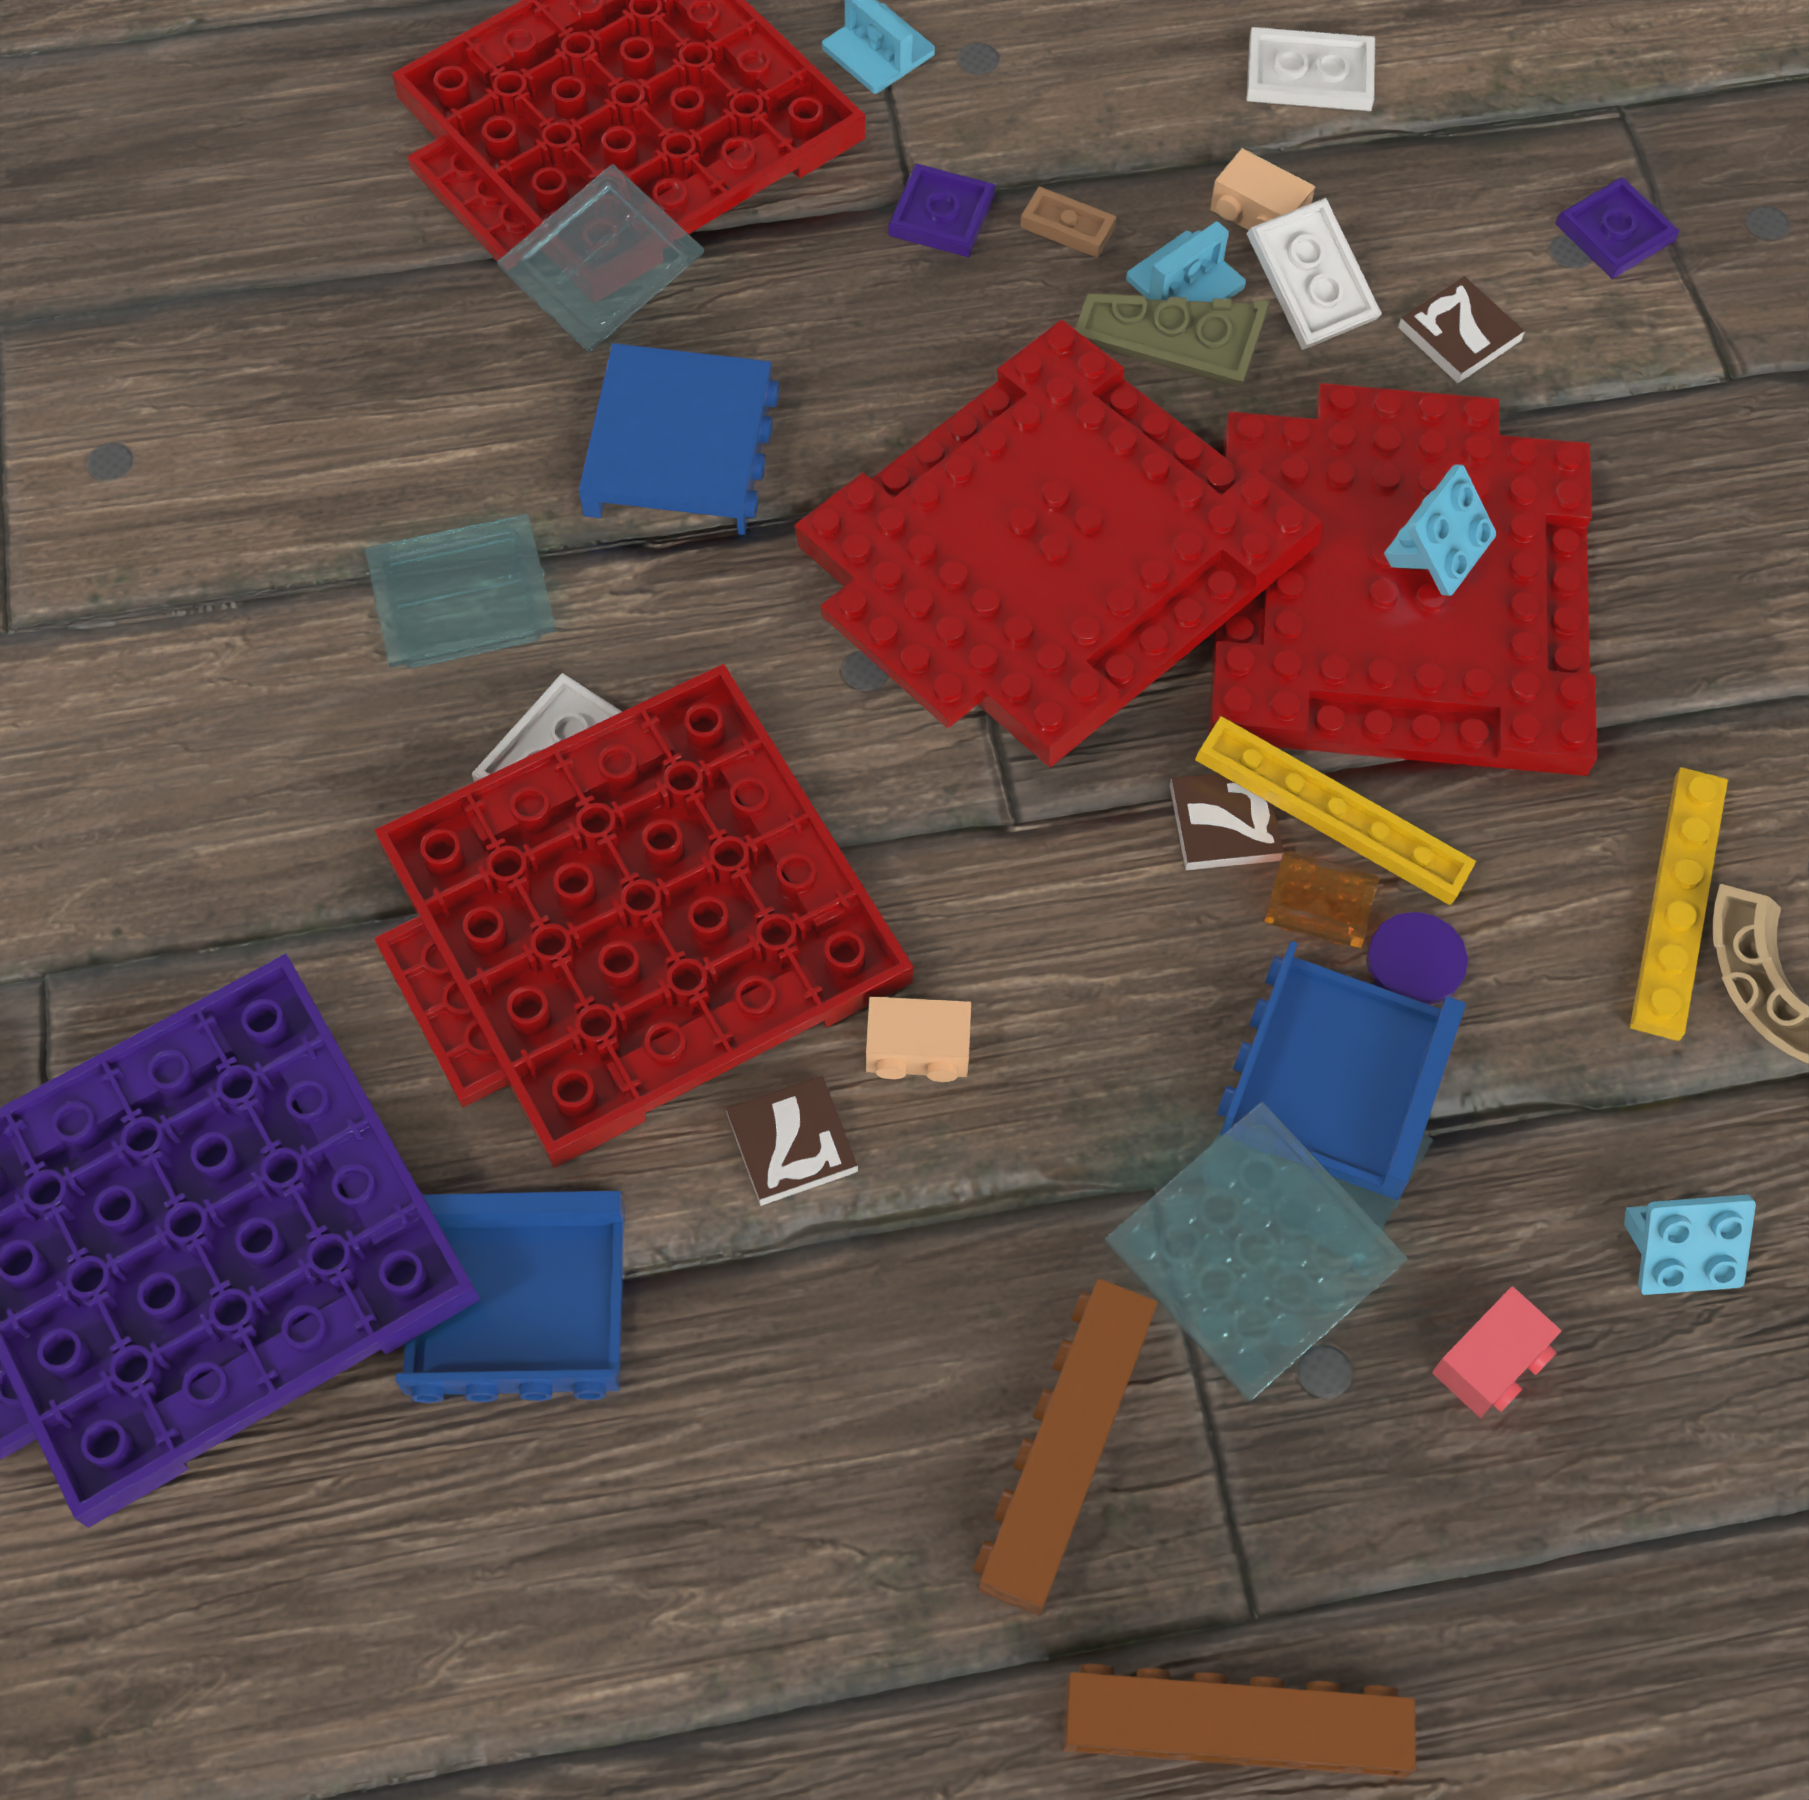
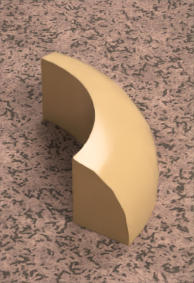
M1720 884L1714 908L1713 942L1714 947L1717 949L1718 962L1723 975L1722 980L1739 1011L1765 1039L1786 1054L1809 1065V1006L1799 998L1789 984L1783 972L1778 954L1777 927L1781 907L1769 896Z

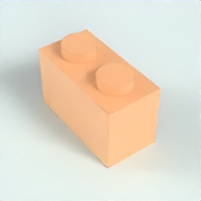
M1242 148L1215 180L1210 210L1219 214L1222 218L1250 230L1251 227L1311 204L1315 186Z
M869 997L866 1072L876 1073L877 1076L885 1079H901L906 1074L927 1075L929 1079L938 1082H949L957 1079V1077H967L971 1002Z

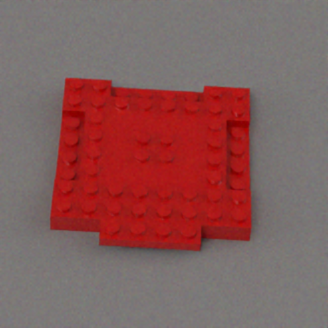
M521 0L392 73L397 98L436 138L435 141L407 156L410 169L507 273L544 252L593 305L664 262V249L790 172H793L800 179L866 139L865 114L746 0Z
M1062 319L997 368V382L874 477L869 478L862 472L794 525L799 548L844 586L820 605L822 617L947 729L975 706L979 705L1049 768L1055 765L1318 546L1322 530L1321 519L1254 468L1248 474L1244 473L1124 379V367Z
M1320 383L1317 392L1316 419L1229 411L1224 431L1223 456L1246 474L1255 468L1321 519L1322 530L1318 546L1213 632L1208 736L1222 716L1277 748L1588 776L1597 759L1595 675H1590L1587 527L1592 518L1590 443L1499 435V399ZM1453 465H1464L1496 530V537L1453 595H1441L1428 569L1391 567L1384 552L1397 537L1398 532L1420 507L1423 499L1431 491L1435 490Z
M725 664L719 665L374 829L386 858L418 917L374 937V940L461 1107L464 1108L509 1085L553 1168L645 1122V1113L803 1031L821 1022L827 1028L868 1007L869 997H887L913 983L912 963Z

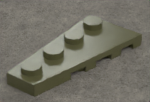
M1087 294L1075 330L1097 347L1243 388L1270 301L1254 300V303H1232V299L1213 298V302L1186 301L1187 297H1169V300L1146 299L1145 296Z

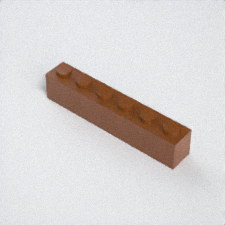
M1099 1278L1096 1281L1092 1294L1084 1291L1081 1292L1071 1321L1080 1324L1073 1342L1066 1339L1062 1340L1052 1366L1053 1370L1061 1373L1054 1391L1047 1388L1043 1389L1033 1415V1419L1042 1422L1035 1441L1024 1438L1013 1469L1022 1472L1016 1490L1014 1492L1007 1488L1004 1489L994 1514L993 1520L1001 1522L1002 1526L995 1543L984 1540L977 1557L973 1572L982 1575L978 1589L979 1592L1039 1617L1041 1616L1158 1301Z
M1101 1664L1080 1665V1673L1070 1672L1066 1680L1063 1752L1404 1778L1416 1771L1415 1698L1398 1697V1689L1395 1687L1365 1686L1363 1687V1694L1341 1693V1684L1312 1681L1307 1682V1690L1284 1688L1283 1679L1273 1677L1250 1678V1686L1227 1684V1676L1218 1673L1193 1674V1681L1170 1680V1671L1154 1668L1137 1669L1136 1677L1114 1675V1667Z

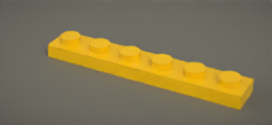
M1222 716L1215 724L1195 758L1199 763L1450 906L1457 898L1476 863V860Z
M1680 767L1675 775L1630 1029L1680 1041L1685 1034L1728 783L1726 778Z

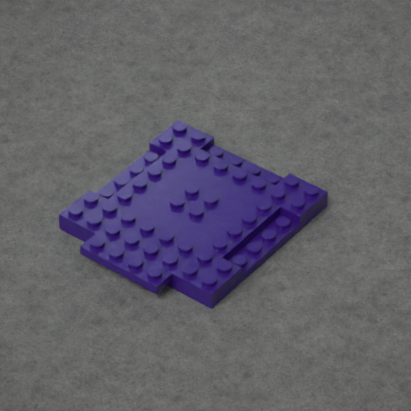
M286 953L0 1107V1460L38 1440L74 1519L88 1528L189 1470L186 1462L379 1350H382L387 1355L481 1300Z

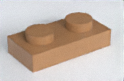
M1039 186L1021 215L1020 228L1098 258L1115 230L1117 216Z

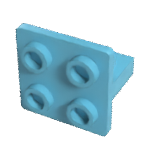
M845 0V26L822 41V50L874 94L879 93L935 55V46L884 3H879L877 0Z
M1218 221L1203 231L1198 230L1194 233L1190 231L1183 232L1130 269L1126 276L1128 283L1145 296L1146 299L1169 300V297H1187L1186 301L1213 302V298L1230 299L1242 291L1246 280L1224 261L1229 231Z
M1453 465L1435 490L1431 491L1423 499L1420 507L1398 532L1397 537L1384 552L1391 567L1428 569L1441 595H1453L1496 537V530L1464 465Z
M1751 1195L1650 1202L1648 1206L1626 1207L1624 1225L1641 1253L1638 1287L1643 1295L1742 1287L1745 1283L1756 1203Z

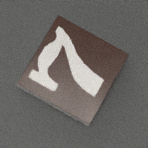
M1465 276L1403 316L1398 327L1457 383H1460L1519 343L1525 332Z
M1219 773L1171 778L1170 790L1185 870L1282 860L1284 852L1273 804Z
M823 1075L726 1108L730 1125L760 1206L858 1172V1165Z

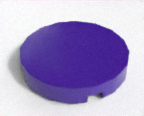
M1420 912L1397 914L1383 922L1370 940L1366 957L1368 973L1369 971L1371 972V976L1375 980V986L1428 1005L1441 1001L1443 1003L1447 996L1452 997L1466 976L1468 963L1464 941L1454 928L1434 915Z

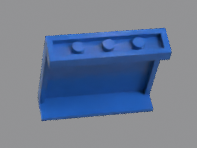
M612 343L579 486L583 516L602 518L604 504L611 503L737 518L738 535H745L748 517L756 518L759 493L754 490L755 480L762 481L764 478L766 455L761 453L762 443L770 444L773 419L768 416L769 407H777L779 398V381L772 380L771 361Z
M1290 941L1285 958L1275 955L1266 977L1265 984L1274 987L1269 1001L1259 998L1253 1012L1249 1027L1258 1029L1254 1042L1250 1044L1243 1041L1233 1070L1242 1073L1237 1089L1227 1085L1221 1099L1217 1115L1226 1119L1220 1135L1398 1201L1408 1183L1466 1003L1447 996L1441 1009L1293 957L1298 943Z
M621 1191L422 1195L481 1300L405 1343L403 1373H396V1383L404 1395H411L410 1399L419 1403H437L443 1401L444 1394H465V1399L469 1401L491 1402L498 1399V1393H519V1397L524 1400L544 1401L552 1398V1392H574L573 1396L575 1398L598 1400L605 1398L608 1391H620L625 1205Z

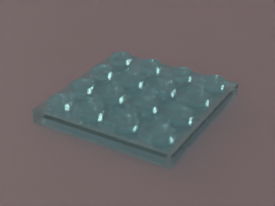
M1262 1101L1105 1239L1110 1248L1248 1403L1408 1260L1402 1251Z

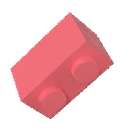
M1511 1286L1441 1359L1432 1371V1374L1478 1417L1481 1418L1492 1405L1502 1412L1523 1390L1515 1381L1527 1368L1536 1376L1557 1354V1351L1550 1344L1562 1330L1517 1289Z

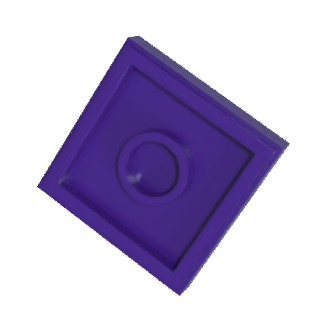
M915 163L888 225V236L970 257L995 197L996 184Z
M1623 177L1559 213L1555 223L1611 279L1675 242L1680 232Z

